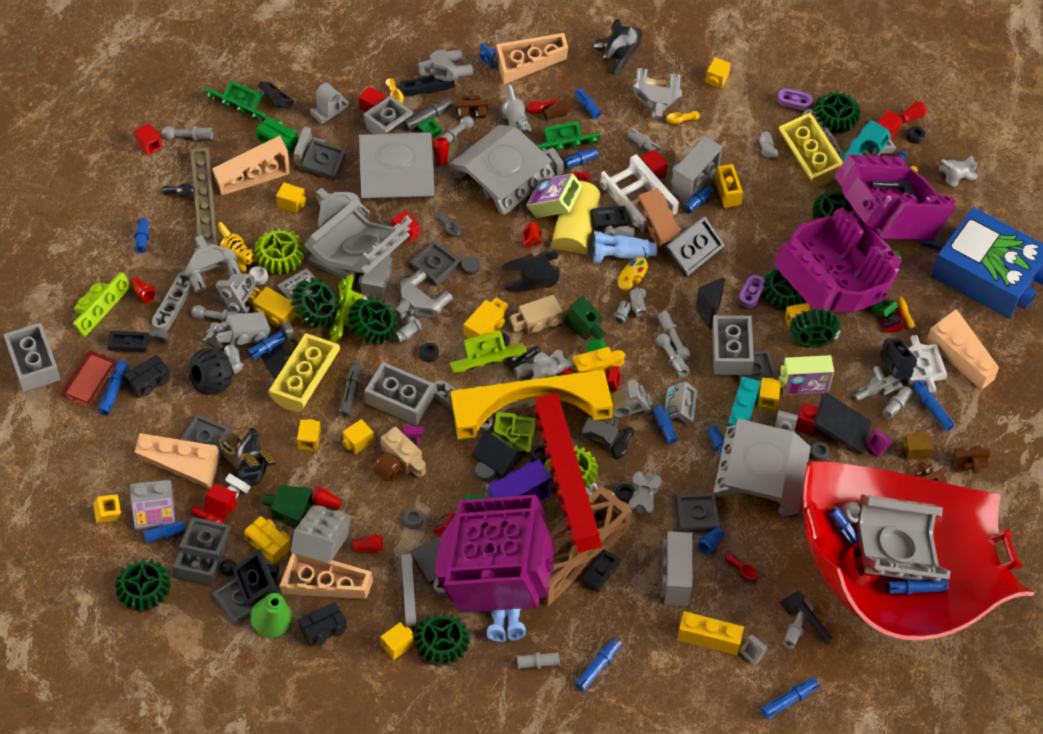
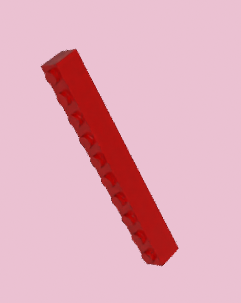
M555 392L536 397V406L533 409L535 417H540L537 420L539 431H544V433H541L543 445H548V447H545L547 459H552V461H548L551 473H556V475H553L555 487H560L557 490L559 501H564V504H561L563 516L568 515V519H565L567 530H572V534H569L572 546L576 545L578 553L600 548L602 543L558 393Z

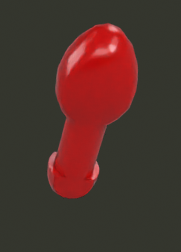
M555 98L545 102L533 101L527 105L526 110L533 114L540 113L557 102L558 99Z
M197 505L192 506L190 509L193 516L196 515L204 520L225 524L222 517L213 513H207Z
M732 553L726 555L725 560L739 569L742 577L751 581L758 579V572L753 565L741 562Z

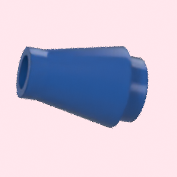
M716 527L700 537L697 543L698 549L706 555L714 553L721 539L725 536L723 529Z

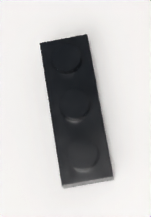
M434 76L400 81V88L404 96H414L415 94L455 88V81H444L436 79Z

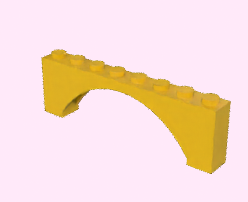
M604 370L450 391L458 440L477 437V432L483 423L493 413L510 403L555 392L558 393L559 400L584 410L593 417V421L613 418V404Z

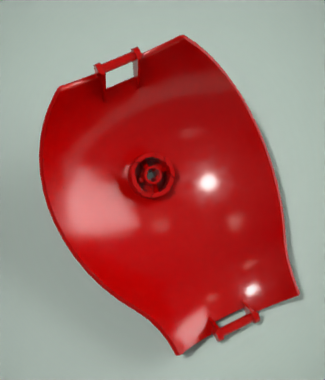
M808 461L806 463L802 505L805 531L813 559L828 587L841 603L861 621L881 633L904 640L940 638L970 626L1005 601L1020 596H1033L1035 593L1021 584L1011 572L1013 569L1021 568L1022 563L1017 558L1010 538L1012 536L1011 531L1006 529L999 533L998 512L1001 494L854 464L831 461ZM861 494L933 504L942 507V516L936 515L933 538L939 566L951 571L950 578L947 579L949 585H945V587H949L948 592L912 593L911 595H905L904 593L887 594L886 588H890L886 586L887 581H904V578L865 573L859 541L850 545L843 534L836 530L837 526L827 513L834 507H839L840 509L843 504L848 502L860 504ZM851 522L850 525L857 533L856 523ZM1001 540L1004 542L1010 560L1003 564L999 560L994 544Z

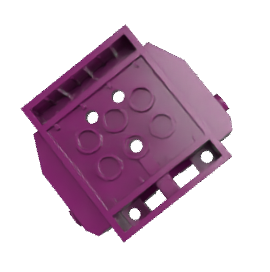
M849 154L834 176L842 186L844 196L866 225L875 229L882 239L933 240L956 208L954 205L955 200L952 196L945 194L939 196L928 181L911 167H907L905 161L900 157ZM904 179L909 182L916 197L908 193L903 194L900 188H870L869 182L899 181Z
M839 208L833 216L818 218L815 221L800 225L790 241L782 244L773 264L813 310L824 308L825 311L856 312L883 301L899 272L898 266L902 260L873 228L864 223L855 210L847 212L844 208Z
M536 494L459 500L456 516L453 517L441 535L435 574L450 601L455 603L460 613L538 608L539 597L548 596L549 589L547 584L550 581V574L554 570L552 559L555 544L544 521L545 512Z

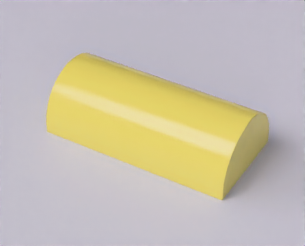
M811 112L779 127L780 133L814 185H825L836 179L834 176L843 162Z
M579 181L582 184V188L570 212L558 215L550 248L587 255L594 226L590 211L593 208H598L601 194L594 185Z
M305 333L269 389L271 398L287 410L293 412L302 411L340 350L339 344Z

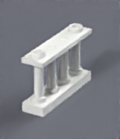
M637 154L630 157L628 169L611 178L605 171L601 172V188L606 190L619 206L626 207L628 217L641 232L645 231L646 218L636 208L635 202H631L626 197L627 194L640 187H646L649 191L658 188L660 193H663L665 196V202L668 208L672 210L673 215L677 214L679 202ZM632 174L639 179L621 190L615 184Z

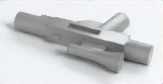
M876 366L873 368L876 376L871 379L870 384L859 388L858 393L854 394L853 398L855 401H859L883 390L882 394L884 396L893 391L901 390L903 385L900 382L896 383L903 379H896L893 375L885 378L881 367Z

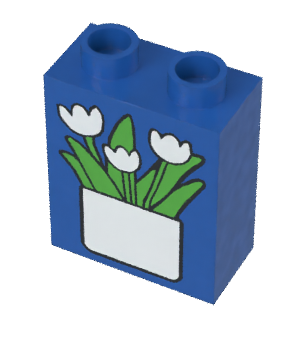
M972 207L938 254L931 277L1010 319L1017 307L1027 310L1037 293L1036 290L1031 288L1036 282L1043 286V243Z

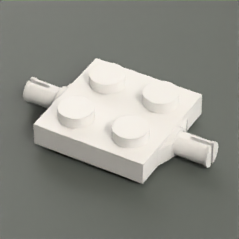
M913 335L910 337L913 346L908 349L916 357L917 363L915 368H913L912 377L907 378L909 385L921 380L922 383H926L930 392H935L937 389L934 381L947 378V372L937 344H920L918 336L915 335L914 337Z

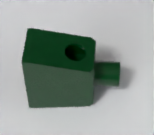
M583 295L569 306L564 323L582 339L587 340L591 336L595 339H603L606 335L600 328L603 320L602 316Z
M281 485L276 495L265 493L262 504L271 507V515L274 520L296 529L309 511L313 496L312 489Z

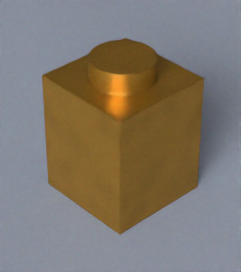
M929 432L906 433L904 441L901 442V451L905 453L906 460L930 458L933 447Z

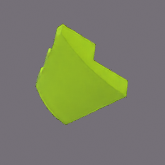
M497 412L494 431L527 453H531L536 418Z

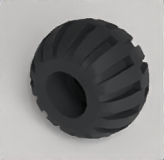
M204 348L196 352L189 362L190 381L201 394L217 395L226 390L232 381V369L229 358L223 351L216 348Z

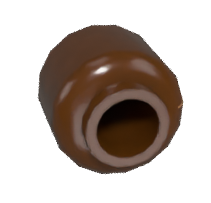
M390 452L378 454L373 460V471L384 481H395L403 471L402 462Z

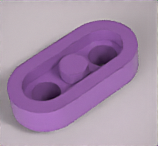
M782 89L778 93L777 101L782 106L805 111L811 108L813 98L808 93L792 89Z
M752 275L747 279L739 297V302L743 307L752 308L757 305L765 287L763 286L765 281L763 277Z

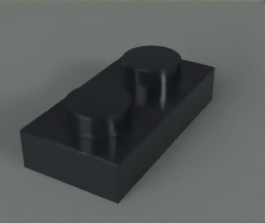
M260 81L257 87L263 91V95L272 98L275 105L281 108L292 107L294 101L272 82Z
M625 206L593 208L590 211L594 228L624 226L630 223Z
M110 331L108 351L147 353L149 332Z
M603 549L585 573L581 582L599 592L620 564L621 559Z

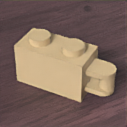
M551 295L519 306V313L511 315L508 320L514 331L525 329L527 334L562 323L563 311L555 296Z
M396 426L381 437V450L384 453L390 452L402 462V468L406 474L412 472L417 477L425 475L426 465L422 460V451Z

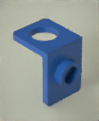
M481 43L480 59L490 68L498 65L497 60L493 61V54L496 55V48L491 50L484 43Z

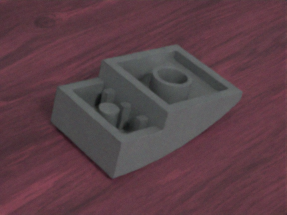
M192 517L179 546L180 552L173 565V577L213 586L227 547L231 525Z

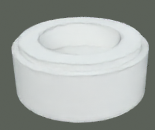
M262 266L253 267L249 274L254 276L256 285H262L268 280V272Z

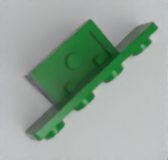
M230 80L224 94L205 86L203 88L208 93L207 97L215 101L218 98L222 100L221 103L228 107L236 106V110L243 114L249 112L253 118L259 121L265 120L268 117L263 112L256 110L262 95Z
M579 121L545 127L543 131L546 143L536 146L542 151L550 148L559 151L564 149V146L570 145L573 148L580 146L584 142L588 144L596 143L602 134L599 132L582 136Z

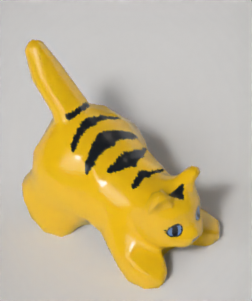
M219 222V230L224 236L220 246L235 252L237 266L241 272H245L247 264L257 262L252 249H248L244 245L241 236L230 233L226 226Z

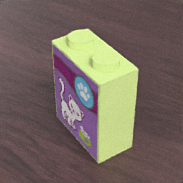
M573 173L540 179L526 206L536 218L569 213L582 188V184Z
M831 355L785 358L784 365L781 366V376L778 377V380H781L780 388H782L783 395L829 392L834 374Z

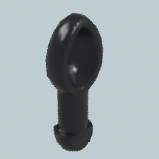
M187 183L179 186L169 187L166 185L162 187V193L165 195L178 194L182 197H187L195 192L194 187Z
M533 346L521 356L511 357L508 365L516 368L520 364H525L526 360L540 353V348Z
M627 427L621 440L613 446L612 455L615 459H620L627 453V444L631 436L634 435L632 427Z

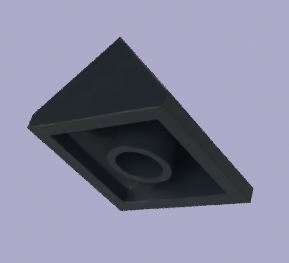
M724 278L703 285L698 289L695 310L708 329L711 330L713 315H717L722 300L725 284Z
M486 430L471 457L493 469L495 473L504 477L526 454V451L495 431Z
M258 549L232 568L246 605L254 604L269 594L277 593L275 583L261 549Z

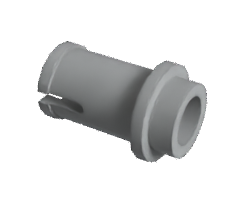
M621 301L617 312L613 314V320L618 325H623L628 320L627 315L632 306L628 302L625 308L624 306L627 301Z

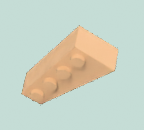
M564 33L496 44V60L503 85L567 59L568 44Z
M281 136L213 168L214 181L221 196L290 174L288 151Z
M957 309L930 328L926 341L930 345L937 344L939 353L979 389L982 390L994 381L999 369L998 365Z
M139 433L135 453L141 460L166 469L177 476H182L191 482L198 483L207 489L213 487L221 454L215 445Z
M292 553L282 578L280 589L282 595L367 599L373 583L372 572L333 560L327 563Z

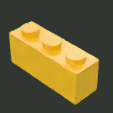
M684 611L677 640L737 656L744 626Z

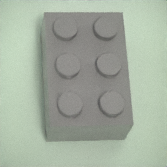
M705 136L701 141H697L691 152H687L684 155L680 164L677 163L672 170L671 192L688 202L693 197V194L698 193L715 174L716 167L720 165L723 146Z
M713 315L714 375H752L754 364L752 316Z
M41 323L4 334L6 345L23 392L61 380Z
M382 362L364 391L365 404L416 426L435 397L434 383Z
M312 506L294 530L291 552L330 563L348 537L351 516L341 511L328 510L323 506Z
M668 532L667 538L662 541L660 561H662L660 597H664V605L688 606L692 591V533Z

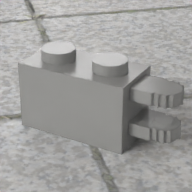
M390 254L367 274L360 275L358 285L361 286V294L379 296L380 298L384 297L392 271V258Z
M264 312L227 315L226 322L215 324L213 330L216 334L218 333V342L242 345L260 343L261 339H267L270 327Z

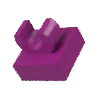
M404 426L403 434H408L406 436L408 439L412 436L416 437V443L419 445L421 442L419 435H424V427Z
M876 429L865 444L879 457L883 455L892 442L880 429Z

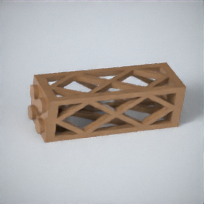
M601 486L589 497L594 516L599 514L604 518L603 520L596 521L597 527L604 526V528L598 529L602 547L578 553L576 545H571L570 552L554 555L565 543L571 541L569 534H572V530H567L564 520L550 533L555 544L553 562L568 559V561L554 564L553 571L561 570L548 582V596L539 597V600L547 607L594 563L603 549L607 551L629 530L632 510L626 502L620 501L611 490Z

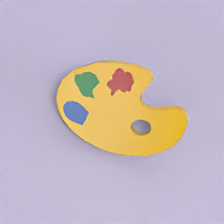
M638 257L626 265L618 278V286L621 290L632 288L633 281L635 284L641 282V278L644 277L648 268L647 260L643 257Z

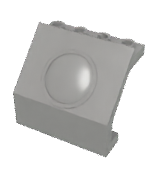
M505 125L497 126L449 163L456 179H461L469 174L491 194L499 213L503 215L533 193L540 179L550 178L555 175L550 165L552 160L516 127Z
M431 132L359 135L361 199L434 196Z
M355 198L312 234L304 246L324 265L367 274L410 236L408 225L412 220L406 216L400 224L398 223L394 227L370 222L357 210L361 203Z
M737 419L736 425L729 426L726 429L714 494L720 497L735 492H743L777 501L780 503L778 513L782 517L797 514L800 510L805 468L809 460L811 447L794 431Z
M861 494L859 504L861 512L858 515L859 521L856 523L865 573L912 580L941 581V578H950L951 571L940 567L938 564L933 538L936 515L942 516V507L933 504Z

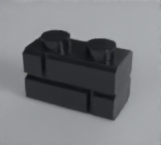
M900 338L885 339L882 346L883 349H881L879 355L885 363L884 365L892 372L893 377L896 379L911 378L914 372L913 368H915L917 363L916 357Z
M157 354L124 374L126 385L137 398L151 394L154 388L159 385H165L171 378L169 368Z
M336 602L298 620L299 629L310 647L313 645L320 646L332 636L338 637L347 629L346 618Z

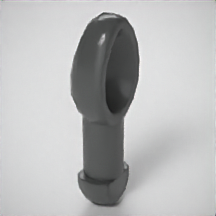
M438 211L436 219L444 224L446 232L454 237L459 236L461 233L459 225L454 221H450L445 216V213Z

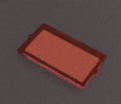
M89 350L62 390L61 396L72 399L73 402L90 406L116 366L117 360L106 357L105 354H98Z

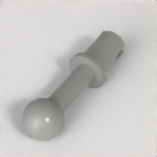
M470 116L462 117L459 125L452 130H445L441 137H445L449 143H453L456 140L457 134L464 129L473 127V119Z
M166 126L162 130V137L166 140H171L175 137H193L194 141H197V139H213V129L197 128V126H194L192 130H175L171 126Z
M196 305L191 310V315L194 319L201 320L206 317L219 319L222 322H226L227 315L244 314L230 312L228 309H225L223 312L206 310L202 305Z
M667 311L658 314V319L664 329L663 333L669 334L676 348V354H681L684 358L683 361L690 358V350L682 345L675 331L677 325L673 323Z
M665 333L658 335L656 344L667 352L670 357V366L675 368L679 377L687 376L689 368L684 363L683 356L676 354L670 345V336Z
M804 599V602L813 612V603L808 599ZM797 607L799 613L795 622L788 625V632L783 641V645L788 649H793L798 638L803 634L801 626L806 616L799 607Z

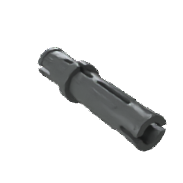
M447 97L436 104H431L429 108L411 118L404 120L405 128L410 131L418 124L435 116H440L442 112L454 106L452 100Z
M358 362L350 363L348 375L344 379L345 387L338 414L342 417L350 416L356 387L359 386L360 380L358 378L362 365Z

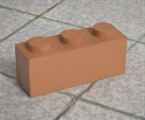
M656 188L640 194L634 202L639 212L646 218V226L659 250L681 234L682 231L674 220L672 210L668 208L665 202V196Z

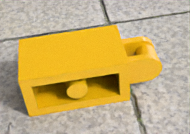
M255 287L247 299L253 305L254 313L264 312L266 320L275 327H280V323L283 322L291 323L297 315L296 312H291L294 306L290 305L291 300L268 287H265L263 291Z
M497 297L492 302L485 300L463 324V335L470 339L495 332L497 328L500 329L505 322L504 312L508 304Z
M606 347L573 356L572 362H574L572 371L576 373L599 370L610 372L611 365L619 367L624 365L625 353L621 350L611 352L610 348Z

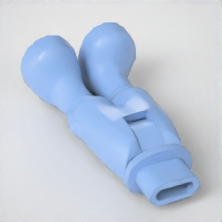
M598 231L593 233V263L595 264L601 263L604 256L636 259L638 257L648 258V256L657 255V244L651 243L646 239L622 235L611 236Z
M521 609L491 611L494 624L488 627L487 637L497 642L506 641L504 622L506 616L508 617V638L515 641L525 636V625L518 621Z

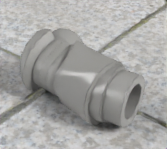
M768 131L762 132L759 139L762 147L761 153L768 159H774L778 156V150L773 149L774 143L771 133Z
M608 226L605 228L604 234L634 237L635 228L629 226H619L617 228Z
M636 287L629 292L628 298H631L632 311L638 317H641L647 313L643 301L646 291L643 288L639 289Z
M414 316L408 317L406 319L407 325L394 333L395 340L398 343L406 342L413 334L419 333L421 330L419 319H415Z
M227 345L224 351L231 363L232 373L235 375L241 371L243 364L240 363L239 350L235 345Z
M534 363L520 364L514 368L516 378L534 376L532 369Z

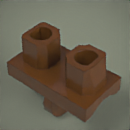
M473 90L469 91V96H462L463 101H456V112H458L460 119L469 116V111H476V118L478 119L486 117L488 99L480 100V95H473Z
M981 445L974 446L970 451H965L962 447L955 448L953 468L955 471L971 469L973 474H978L980 468L989 467L991 451L989 448L983 449Z
M924 462L918 463V470L914 472L915 476L921 475L922 478L947 483L944 474L948 471L945 467L930 473L934 469L932 464L927 466Z

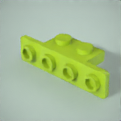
M119 272L109 284H94L91 286L90 291L79 299L78 304L73 309L77 314L81 315L73 324L82 336H87L130 289V282L124 273Z
M351 274L345 279L343 278L339 284L340 293L336 299L339 301L337 304L339 309L335 310L337 314L333 317L334 323L329 332V335H331L330 342L333 343L342 336L344 325L349 328L352 326L347 323L350 319L347 317L350 307L356 300L364 297L351 290L354 277Z
M498 330L464 340L468 358L450 362V367L453 372L461 373L467 371L468 368L483 367L486 363L501 362L507 357H519L522 353L527 352L523 343L505 347L502 332Z

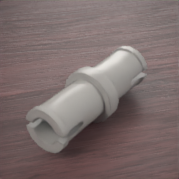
M631 128L633 132L629 130L627 137L636 142L640 148H645L649 152L655 149L658 153L660 152L661 146L653 142L648 135H643L635 128Z
M902 387L899 393L890 399L889 405L882 411L884 418L892 420L895 414L904 408L905 402L912 396L910 388Z
M536 652L535 655L517 656L518 669L530 667L541 669V666L560 665L559 652L547 654Z

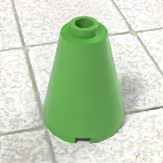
M277 593L269 594L261 599L251 611L252 626L258 634L267 638L281 636L289 629L292 623L291 609L284 598Z

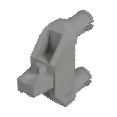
M460 49L453 51L436 50L430 55V60L420 62L418 65L420 75H433L436 79L453 81L461 76L473 75V69L471 64L456 67L451 62L462 60Z
M638 68L636 70V83L633 88L634 93L646 107L652 109V119L659 120L666 107L682 97V90L680 89L681 75L677 74L676 77V73L670 74V86L666 88L648 85V70L644 68L643 72V68Z
M323 188L316 191V198L321 206L318 227L321 228L355 198L360 202V198L351 192L329 194ZM362 203L357 208L366 218L369 216L370 210Z
M203 235L195 237L198 248L194 249L195 253L185 270V275L191 280L196 293H199L200 289L202 291L207 289L201 277L202 272L225 265L230 277L233 274H242L236 263L237 256L235 252L221 246L211 245V243L206 244Z
M418 269L409 278L400 280L401 302L399 303L400 306L395 310L396 316L401 320L409 314L415 317H436L441 313L442 308L452 301L453 298L448 291H444L434 300L418 289L416 286L426 279L425 273Z

